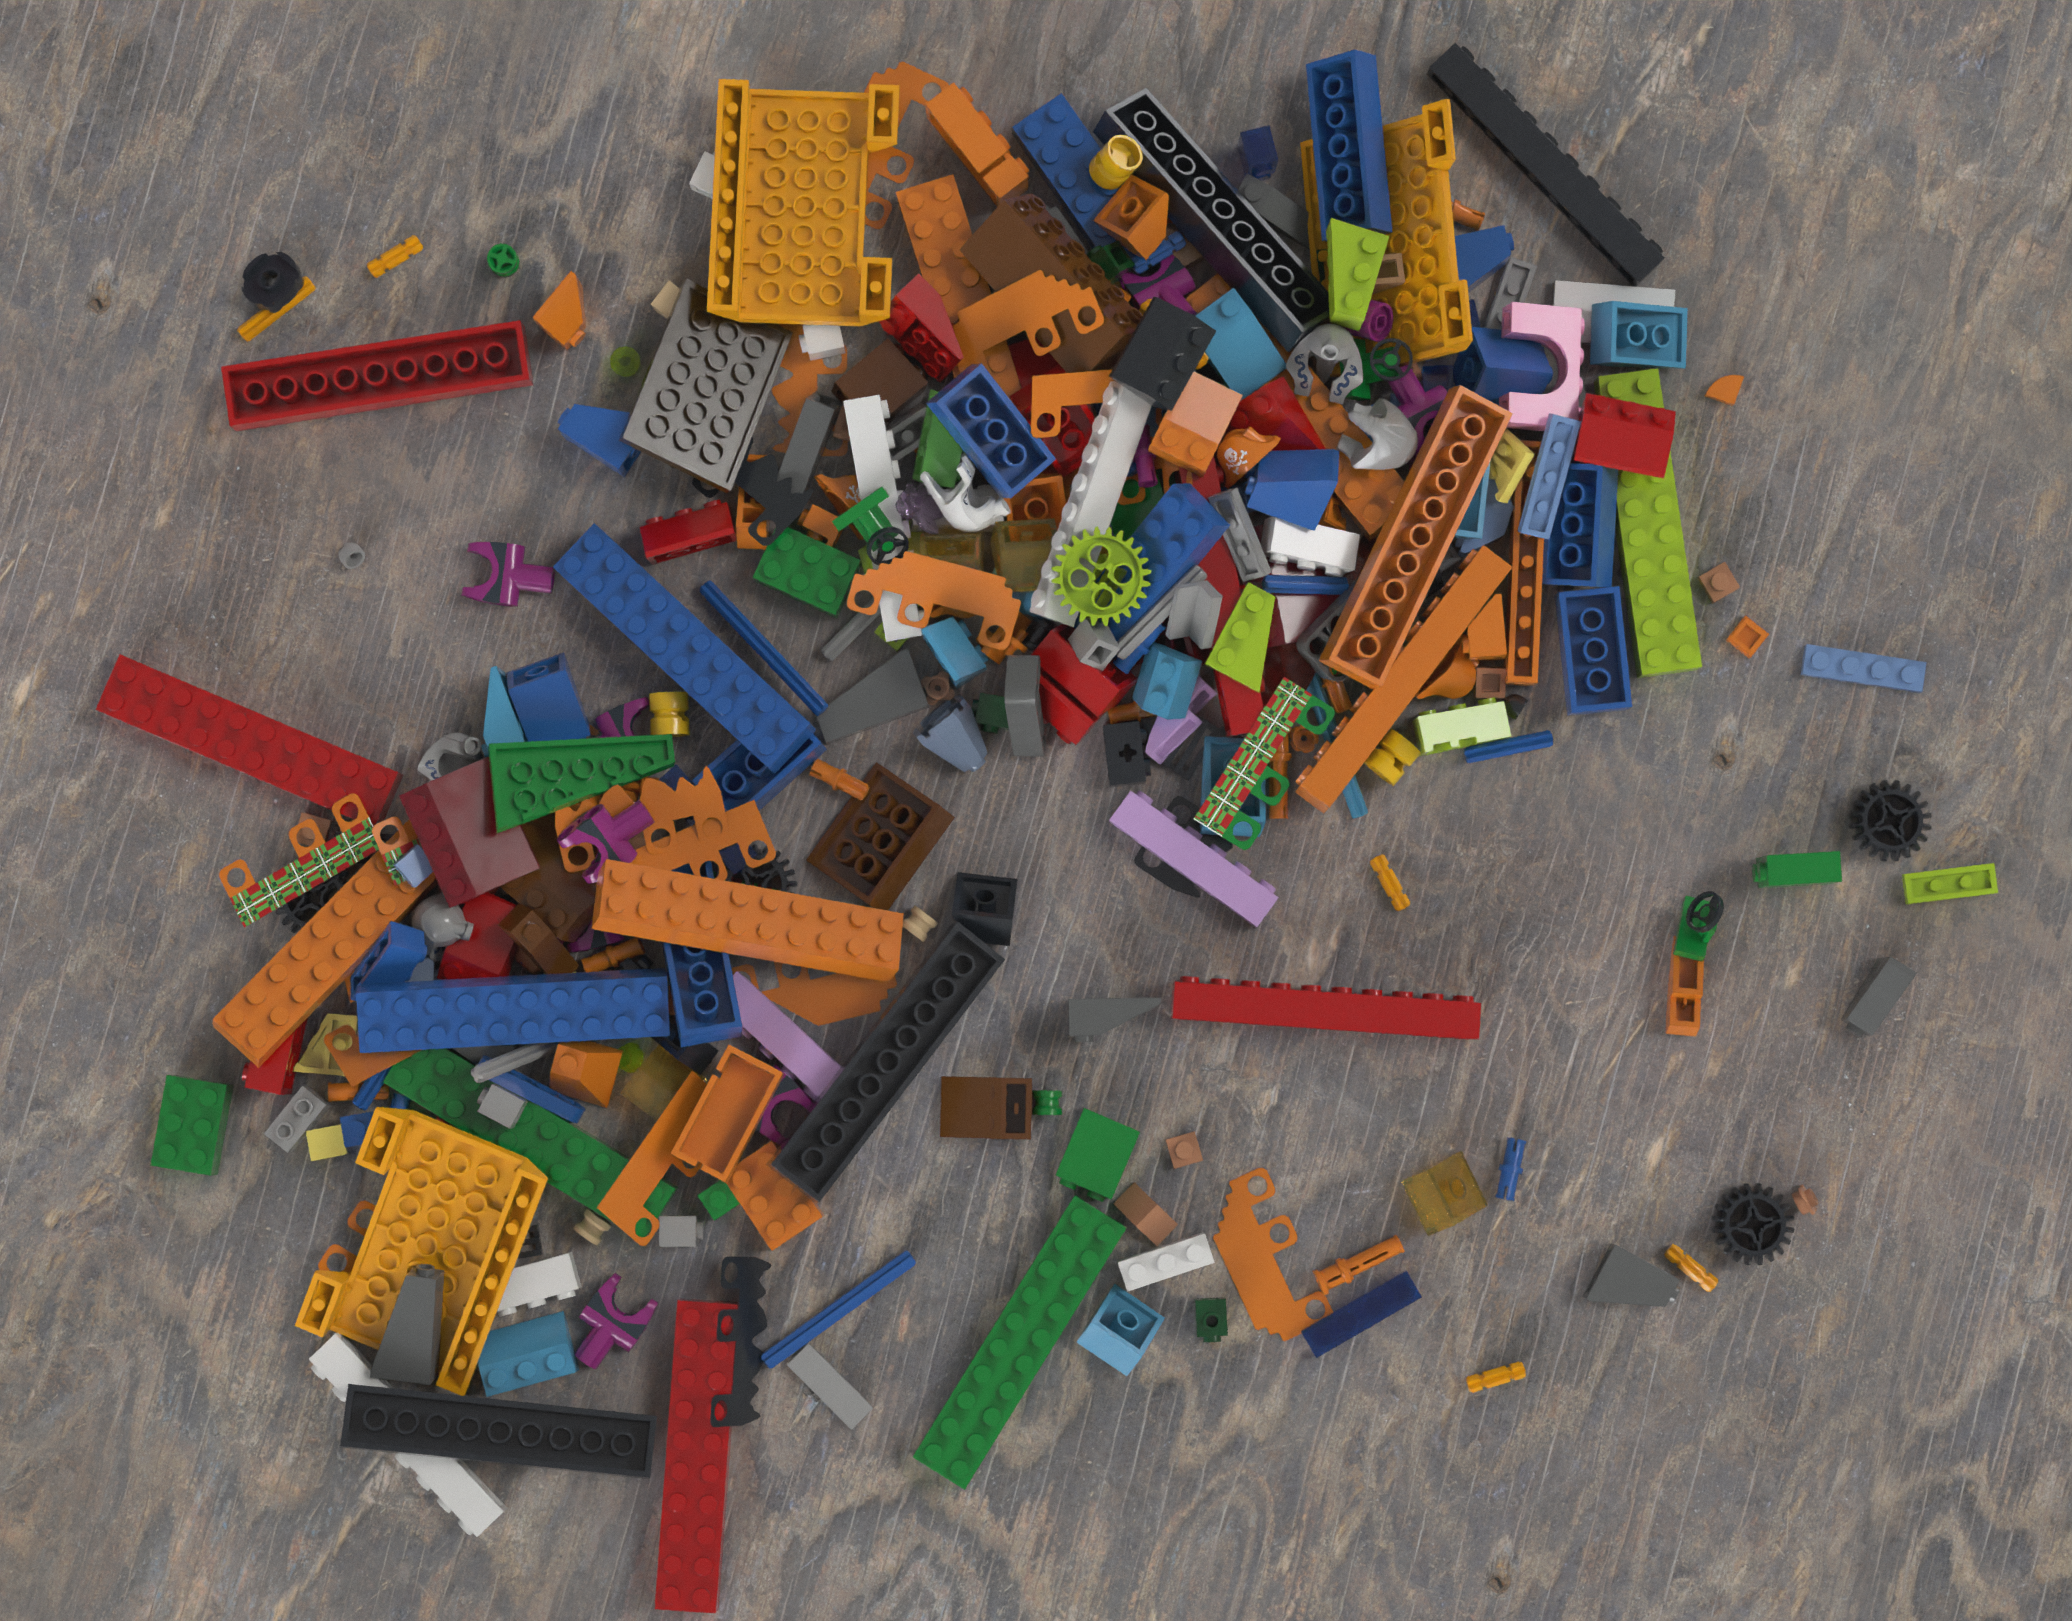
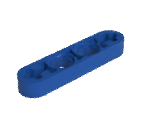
M483 1055L478 1064L492 1058ZM514 1069L489 1079L501 1087L573 1123H578L586 1110L573 1099Z

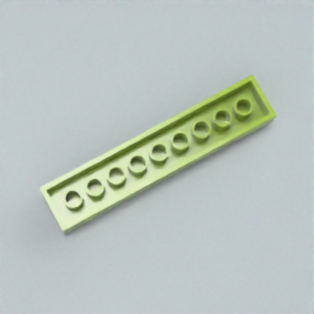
M1658 368L1598 376L1593 382L1595 395L1664 408ZM1670 451L1664 479L1618 470L1615 533L1637 678L1695 671L1702 667Z

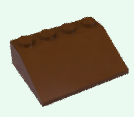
M876 762L863 780L869 787L866 797L863 800L853 796L849 799L806 861L872 908L888 911L955 817L932 799Z
M555 812L521 824L540 865V869L501 886V888L518 903L533 910L560 940L574 943L593 919L597 882L587 883L582 877V873L585 870L568 872L564 868L560 846L557 842ZM592 844L594 856L596 858L598 848L594 844ZM575 846L570 849L568 858L572 864L579 866L587 861L588 853L585 848Z

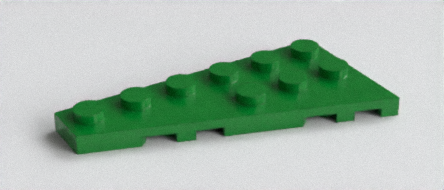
M672 734L489 744L488 753L497 833L606 793L617 784L622 787L674 767L675 756Z

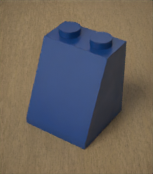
M1505 225L1455 236L1459 280H1467L1468 293L1504 267L1511 256V251L1514 250V241L1511 232L1506 233Z
M1472 327L1473 341L1465 351L1459 352L1450 372L1455 386L1461 385L1498 406L1499 397L1508 392L1543 395L1547 384L1552 380L1553 369L1549 365L1544 347L1540 343L1530 340L1501 338L1502 330Z
M574 404L571 410L566 408L558 420L560 424L558 430L565 439L624 478L641 454V451L619 441L630 412Z
M1335 449L1270 451L1245 473L1247 481L1243 493L1247 494L1246 507L1315 531L1338 483L1339 451Z
M564 652L507 672L508 692L528 742L586 739L587 736L591 735L590 725Z

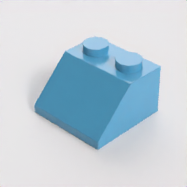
M1153 642L1149 647L1151 651L1144 656L1132 698L1141 709L1167 720L1185 718L1202 660Z
M1114 1284L1086 1325L1077 1343L1125 1376H1128L1144 1355L1165 1317Z

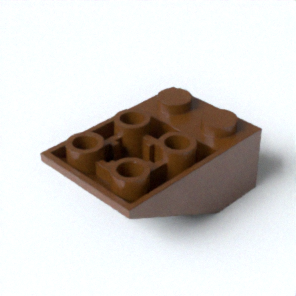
M941 1076L940 1137L1031 1140L1032 1078Z

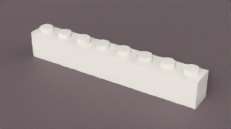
M1110 381L1109 386L1104 391L1099 415L1093 422V432L1088 445L1083 450L1081 466L1078 474H1076L1072 481V491L1069 500L1063 507L1058 531L1052 538L1051 551L1047 561L1042 566V576L1039 585L1031 598L1029 612L1074 627L1079 612L1077 611L1070 616L1068 613L1072 606L1070 604L1060 606L1061 601L1065 598L1064 595H1054V592L1061 587L1060 584L1051 582L1052 579L1059 577V573L1053 571L1052 567L1061 566L1062 563L1055 556L1056 554L1065 556L1067 552L1063 549L1062 545L1067 544L1072 547L1074 545L1071 538L1072 535L1082 540V530L1086 529L1090 536H1093L1094 529L1098 526L1101 535H1105L1151 409L1149 403L1118 382ZM1095 546L1091 550L1090 556L1095 563L1102 546ZM1080 558L1079 562L1093 573L1094 567L1084 558ZM1078 569L1072 573L1071 583L1074 586L1081 588L1087 584L1088 575L1085 571Z
M880 395L845 400L843 403L860 498L863 500L881 486H884L890 496L879 503L878 506L893 527L901 529L907 538H911L908 520L902 521L900 510L906 508L903 490L897 491L895 479L901 478L898 460L892 461L890 449L895 448L893 431H886L884 419L890 418L887 400H881ZM900 534L894 537L895 539L904 540L903 536H901ZM903 546L896 547L890 554H885L882 561L897 556ZM871 549V554L876 559L878 549L874 552ZM872 562L873 569L878 570L879 565ZM883 590L879 604L886 642L922 636V628L902 624L897 619L903 595ZM910 604L905 609V616L910 621H920L924 617V610L918 611L917 604Z
M335 1333L309 1358L313 1363L311 1366L313 1372L322 1380L327 1378L334 1385L332 1391L343 1402L346 1401L348 1384L394 1388L386 1379L370 1377L373 1365L345 1336L339 1333ZM407 1454L395 1455V1458L402 1466L407 1469L411 1467L418 1474L416 1480L427 1491L432 1489L439 1496L437 1502L446 1512L450 1513L453 1511L460 1519L458 1521L459 1526L468 1535L474 1533L478 1537L507 1509L503 1502L463 1460Z

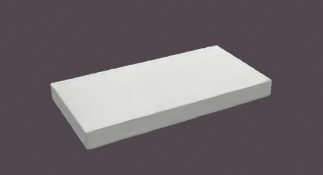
M1555 280L1552 306L1582 308L1581 318H1584L1585 329L1581 336V344L1591 345L1592 304L1620 301L1674 307L1675 290Z

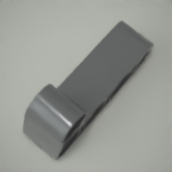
M1358 578L1297 640L1296 646L1299 654L1320 677L1326 680L1340 682L1348 678V676L1339 671L1332 675L1329 666L1321 663L1319 659L1333 632L1330 625L1331 620L1335 616L1340 617ZM1313 638H1317L1319 642L1318 650L1315 653H1312L1309 648L1310 641Z
M1008 655L1005 709L1014 756H1045L1046 732L1039 694V655Z

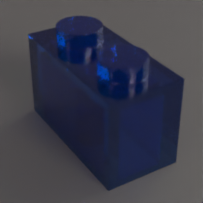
M1270 125L1240 132L1237 148L1244 175L1246 176L1248 173L1261 181L1270 179L1271 174L1275 173L1278 164V156Z

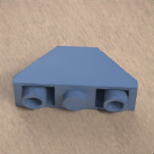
M1493 479L1488 480L1482 539L1457 538L1455 546L1460 548L1458 551L1460 557L1467 556L1472 549L1477 551L1483 545L1488 546L1500 540L1505 534L1514 506L1510 499L1508 503L1496 500L1495 494L1499 491Z

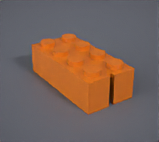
M953 82L925 104L927 119L996 207H998L1004 199L1018 197L1028 190L1029 176L1027 173L1029 169L1019 157L1013 158L1009 151L1011 147L1007 140L1001 134L997 136L994 134L990 127L992 122L982 110L979 112L975 110L972 104L974 100L963 86L959 89Z
M729 1044L716 1067V1070L722 1073L720 1079L712 1074L671 1152L673 1156L696 1168L699 1163H702V1171L725 1183L730 1179L784 1076L783 1072Z

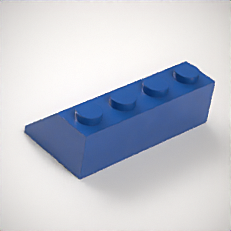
M812 734L774 774L742 743L736 740L707 767L710 769L721 791L725 812L752 800H755L760 811L827 749ZM703 771L692 780L695 785H698L699 780L703 778Z

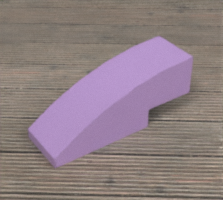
M1199 674L1186 717L1167 720L1157 716L1145 752L1158 764H1161L1173 750L1203 723L1195 713L1197 714L1217 694Z

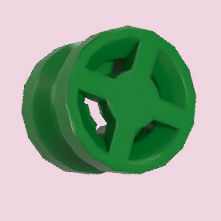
M500 243L494 245L487 254L489 267L499 277H510L519 269V257L515 250L507 244Z
M1032 1090V1097L1035 1099L1032 1115H1062V1108L1059 1106L1062 1090Z

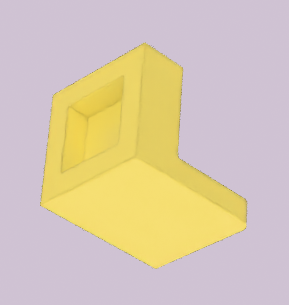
M341 1124L306 1131L311 1161L346 1155L348 1153L347 1147L344 1146Z

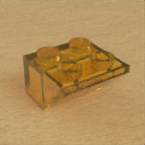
M1055 518L995 522L990 545L996 575L1006 578L1004 585L1006 588L1012 589L1013 592L1037 590L1042 576V566L1048 559L1052 548V538L1057 532Z
M958 529L923 530L920 535L919 554L983 571L985 531L983 529L979 532L964 533Z

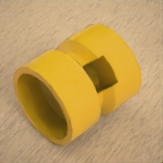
M1126 135L1113 136L1093 157L1089 164V173L1093 181L1104 189L1113 190L1119 188L1141 165L1143 156L1140 146L1134 139Z
M650 693L649 707L650 711L654 713V717L650 719V735L672 734V737L689 736V718L684 716V713L689 710L688 693Z
M1390 729L1380 741L1381 748L1374 749L1364 763L1381 779L1394 786L1404 775V766L1410 767L1421 752L1401 734Z

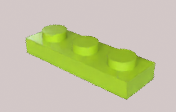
M1994 863L1902 874L1906 904L1998 893Z

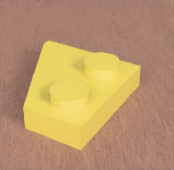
M1507 428L1491 458L1489 479L1495 480L1499 491L1495 494L1496 500L1502 503H1508L1535 455Z
M327 1013L318 1032L313 1036L302 1058L295 1065L294 1072L345 1076L325 1045L324 1037L344 1025L351 1026L357 1034V1016ZM340 1033L333 1038L332 1044L337 1050H347L352 1045V1038L346 1033Z

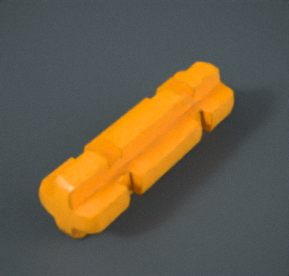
M412 235L404 240L405 243L403 245L399 243L381 254L380 259L375 258L368 262L367 268L374 278H378L386 273L384 270H391L409 259L410 254L415 255L422 251L423 245L418 237Z
M1380 854L1371 859L1370 865L1374 872L1377 871L1379 874L1377 878L1387 896H1391V903L1394 909L1401 911L1408 907L1410 901L1406 893H1402L1401 890L1403 888L1392 868L1389 869V862L1385 855Z
M1672 1244L1665 1251V1258L1673 1264L1676 1263V1267L1694 1282L1698 1281L1699 1286L1705 1291L1711 1292L1716 1287L1718 1279L1709 1272L1706 1273V1269L1688 1254L1684 1255V1251L1677 1245Z
M1518 1361L1509 1364L1510 1367L1501 1366L1484 1371L1482 1375L1474 1374L1467 1376V1387L1470 1392L1474 1393L1483 1390L1482 1387L1491 1388L1508 1383L1510 1379L1519 1380L1525 1378V1367L1522 1362Z

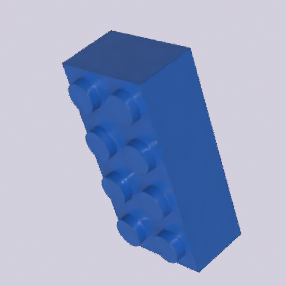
M982 363L968 366L926 403L1000 498H1012L1056 460L1043 441L1032 436L1029 423Z
M1570 463L1549 540L1544 539L1542 584L1612 587L1618 469L1594 464Z
M1620 587L1557 593L1554 597L1567 716L1630 709L1632 707Z

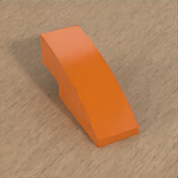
M1674 936L1667 994L1666 1034L1696 1037L1700 1029L1704 960L1701 962L1673 955L1676 936Z

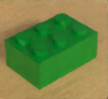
M787 527L771 545L766 547L753 575V579L761 585L837 619L850 592L854 574H858L862 562L860 559Z
M166 1075L150 1166L209 1176L218 1175L234 1085L179 1075Z

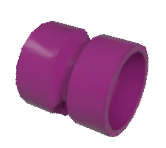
M1370 300L1365 320L1359 331L1342 327L1349 331L1352 336L1380 342L1388 336L1392 328V308L1387 303Z

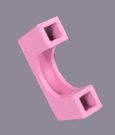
M1511 302L1502 308L1501 338L1530 340L1544 345L1553 354L1558 367L1556 384L1548 394L1508 392L1499 397V406L1513 413L1506 428L1545 431L1549 413L1579 420L1581 411L1579 396L1583 389L1580 366L1584 359V350L1580 346L1581 336L1585 329L1584 318H1581L1582 308Z

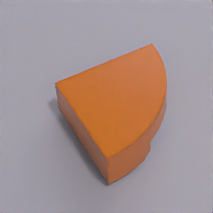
M1724 376L1716 380L1708 388L1704 396L1733 406L1744 376Z
M1332 495L1319 524L1346 531V518H1342L1340 509L1337 506L1339 502Z

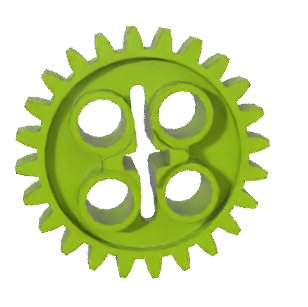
M1096 526L1093 536H1090L1086 529L1082 530V540L1072 535L1071 538L1074 545L1072 547L1067 544L1062 545L1063 549L1067 552L1065 556L1058 554L1055 556L1062 563L1061 566L1052 567L1053 571L1059 573V577L1052 579L1051 582L1060 584L1061 587L1054 592V595H1064L1065 598L1061 601L1060 606L1070 604L1072 606L1068 613L1070 616L1077 611L1080 612L1079 622H1083L1089 616L1091 617V626L1096 624L1098 618H1101L1103 625L1107 626L1109 617H1113L1114 621L1118 624L1120 623L1119 614L1123 613L1128 618L1131 617L1128 609L1130 606L1136 609L1141 608L1136 601L1137 597L1147 598V595L1141 591V588L1151 586V583L1143 580V576L1151 573V570L1142 569V565L1148 561V558L1139 559L1137 555L1143 549L1142 546L1132 549L1131 545L1134 538L1131 537L1124 542L1122 540V530L1114 537L1112 536L1111 527L1107 528L1105 535H1101L1098 526ZM1095 546H1102L1107 550L1108 557L1104 563L1097 564L1091 559L1090 553ZM1084 558L1098 571H1102L1104 568L1107 569L1106 577L1122 589L1123 594L1118 595L1104 582L1096 584L1094 582L1096 579L1095 574L1079 562V559ZM1124 565L1131 570V578L1127 583H1119L1115 579L1114 571L1118 566ZM1078 569L1085 571L1088 575L1087 584L1081 588L1071 583V575ZM1101 589H1106L1111 593L1112 601L1107 607H1100L1095 603V594Z

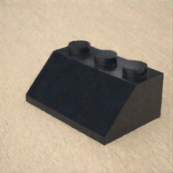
M1153 297L1109 377L1154 408L1172 411L1215 335L1216 330L1193 314L1158 297Z

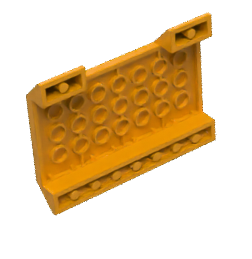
M719 79L707 312L737 322L864 326L890 318L892 258L864 257L868 154L897 145L900 85L869 84V93L750 89L749 80Z
M1443 99L1423 105L1422 114L1382 126L1392 233L1385 234L1389 236V240L1384 254H1402L1405 283L1371 296V300L1387 303L1392 308L1393 324L1385 339L1395 338L1405 342L1412 352V364L1465 351L1473 341L1467 280H1459L1449 182V170L1456 160L1450 99ZM1313 139L1300 142L1306 211L1309 212L1307 224L1312 274L1328 291L1327 242L1322 241ZM1352 336L1353 338L1365 340L1366 353L1371 352L1378 343L1377 341ZM1385 343L1377 350L1395 347L1396 343ZM1401 345L1398 351L1400 356L1399 367L1409 365L1410 361L1407 350ZM1340 362L1336 363L1330 377L1341 376Z
M376 1107L355 1163L382 1175L389 1170L352 1271L316 1270L295 1326L322 1338L331 1330L379 1350L406 1275L414 1266L419 1264L433 1265L435 1269L444 1270L439 1377L436 1386L465 1396L548 1177L527 1157L415 1110Z

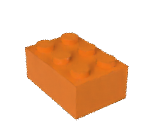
M773 1140L739 1162L726 1183L771 1251L825 1216L816 1202H813L766 1165L779 1148Z

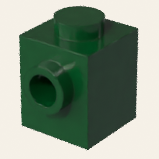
M1118 240L1103 247L1099 245L1086 254L1092 262L1098 264L1104 270V276L1112 285L1135 266V263Z
M980 692L979 699H973L971 708L974 717H976L977 725H981L980 731L998 734L999 729L1009 730L1005 697Z
M1226 1298L1194 1299L1196 1336L1203 1337V1342H1221V1336H1228Z

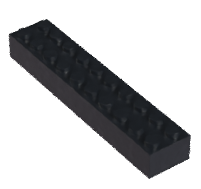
M1147 88L1104 111L1093 133L1104 145L1116 135H1126L1137 142L1141 148L1143 159L1141 165L1132 175L1169 195L1168 218L1231 289L1234 288L1249 309L1288 353L1294 350L1299 342L1316 327L1328 323L1331 324L1329 292Z
M959 922L952 923L766 1165L813 1202L819 1203L1005 959Z
M348 1384L340 1447L649 1479L657 1416Z

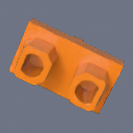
M1021 612L1018 613L1009 646L1004 650L980 644L978 636L976 641L982 647L981 651L997 664H1000L1006 655H1013L1017 648L1023 653L1027 651L1028 648L1022 642L1028 635L1025 630L1032 621ZM999 626L994 634L987 630L986 637L992 643H999L1004 640L1005 631Z

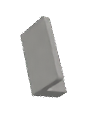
M1207 580L1177 585L1175 587L1166 636L1170 640L1189 636L1200 649L1212 648L1223 596Z

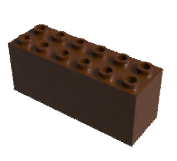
M1031 193L1004 199L960 248V251L996 292L1038 270H1042L1045 277L1054 275L1058 282L1066 279L1069 286L1078 283L1082 290L1091 287L1104 317L1103 325L1086 334H1080L1076 329L1069 309L1052 316L1051 318L1061 343L1058 348L1049 353L1067 373L1111 369L1118 361L1143 316L1138 309L1131 307L1124 299L1125 296L1122 290L1109 282L1104 276V270L1086 256L1083 246L1079 242L1072 240L1065 232L1063 223L1050 215L1045 209V203L1039 197ZM1084 306L1080 309L1078 313L1080 323L1090 326L1095 322L1096 312L1092 307ZM1040 328L1035 334V337L1044 347H1048L1053 341L1052 332L1048 328Z

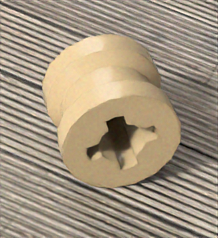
M915 905L911 909L909 918L903 919V927L922 942L927 939V932L938 924V922Z
M587 1208L584 1212V1219L580 1223H576L573 1229L585 1239L598 1246L601 1242V1235L604 1231H608L612 1225L602 1216Z

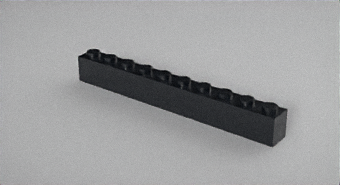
M1454 43L1429 67L1427 75L1632 286H1638L1664 260L1662 248L1654 240L1650 239L1648 241L1640 233L1642 231L1640 225L1632 218L1627 219L1620 212L1621 207L1616 200L1610 196L1606 198L1600 192L1598 182L1590 175L1585 176L1578 169L1579 164L1573 156L1568 153L1564 155L1557 147L1558 142L1548 132L1543 133L1536 126L1537 121L1534 116L1526 110L1523 112L1515 104L1517 102L1515 97L1508 90H1501L1494 83L1496 79L1492 73L1484 67L1481 69L1473 61L1475 58L1466 47L1462 46L1460 48Z

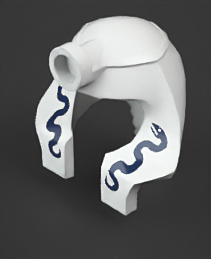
M965 453L961 456L963 462L956 469L962 479L950 493L943 491L940 485L934 481L933 477L924 471L920 475V479L927 490H929L940 511L950 525L964 533L979 532L988 527L997 517L1001 515L1007 516L1011 513L1007 502L1002 497L995 500L994 496L981 497L974 493L972 480L976 466Z

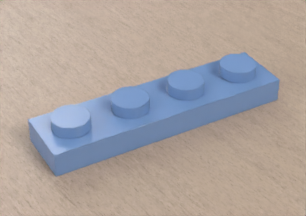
M1549 413L1518 532L1549 540L1581 421Z
M1806 644L1804 646L1801 675L1921 693L1923 691L1927 662Z

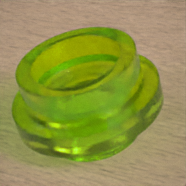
M619 347L612 353L610 365L617 375L629 377L638 371L640 357L631 347ZM623 356H628L630 358L629 365H620V359Z
M627 1043L618 1049L623 1051L619 1068L627 1073L638 1072L644 1061V1054L637 1043Z

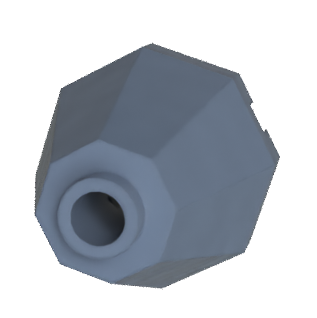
M957 695L954 697L957 701L956 703L951 704L949 700L942 703L920 722L923 727L921 732L916 728L913 734L923 746L963 772L968 770L974 772L986 762L984 757L987 755V750L971 707L961 695Z

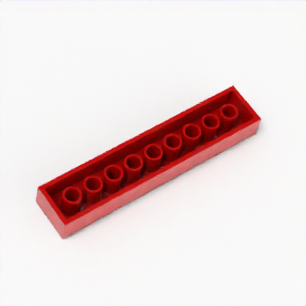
M521 320L221 366L229 426L235 431L534 385L526 330Z
M1213 456L1203 478L1192 473V484L1208 502L1210 496L1221 492L1220 486L1221 483H1224L1221 465L1216 466ZM1178 466L1179 471L1174 472L1176 484H1184L1187 480L1188 470ZM1224 535L1220 537L1198 564L1207 574L1205 580L1223 596L1212 648H1209V653L1213 649L1245 588V585H1239V572ZM1213 669L1226 737L1248 734L1266 706L1263 705L1261 694L1265 692L1263 676L1260 692L1258 693Z
M119 654L95 709L332 810L333 804L349 794H357L373 826L384 821L404 776L397 771ZM346 802L342 805L340 814L355 820L358 816V807L353 802Z
M1181 976L1180 982H1173L1170 1019L1479 1040L1481 1003L1474 1002V996L1456 995L1453 996L1452 1001L1443 1000L1444 994L1422 993V999L1413 998V992L1392 991V996H1382V990L1362 989L1361 994H1352V988L1331 987V992H1321V986L1301 985V990H1291L1290 983L1276 982L1271 983V988L1260 987V981L1248 980L1240 981V986L1229 985L1230 979L1211 978L1210 984L1199 983V977Z
M686 1298L677 1300L654 1609L715 1614L719 1609L732 1426L713 1427L710 1423L713 1397L715 1395L732 1394L736 1341H718V1314L723 1309H738L739 1302ZM729 1315L725 1316L721 1323V1331L724 1335H729L733 1330L734 1322ZM719 1401L715 1407V1417L721 1421L727 1414V1404L724 1401Z

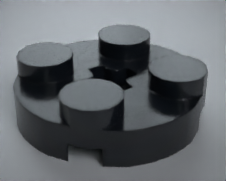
M276 252L278 255L268 256L264 253L257 256L247 265L242 276L245 280L244 288L242 287L244 296L256 308L268 310L270 313L280 311L283 306L296 296L304 285L300 268L289 255L283 252ZM270 277L273 279L277 277L276 281L268 286L267 280Z

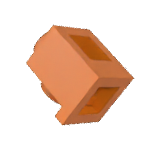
M812 504L810 510L804 509L797 525L807 531V536L820 542L824 539L827 541L826 545L835 548L844 530L843 528L838 531L832 523L838 516Z

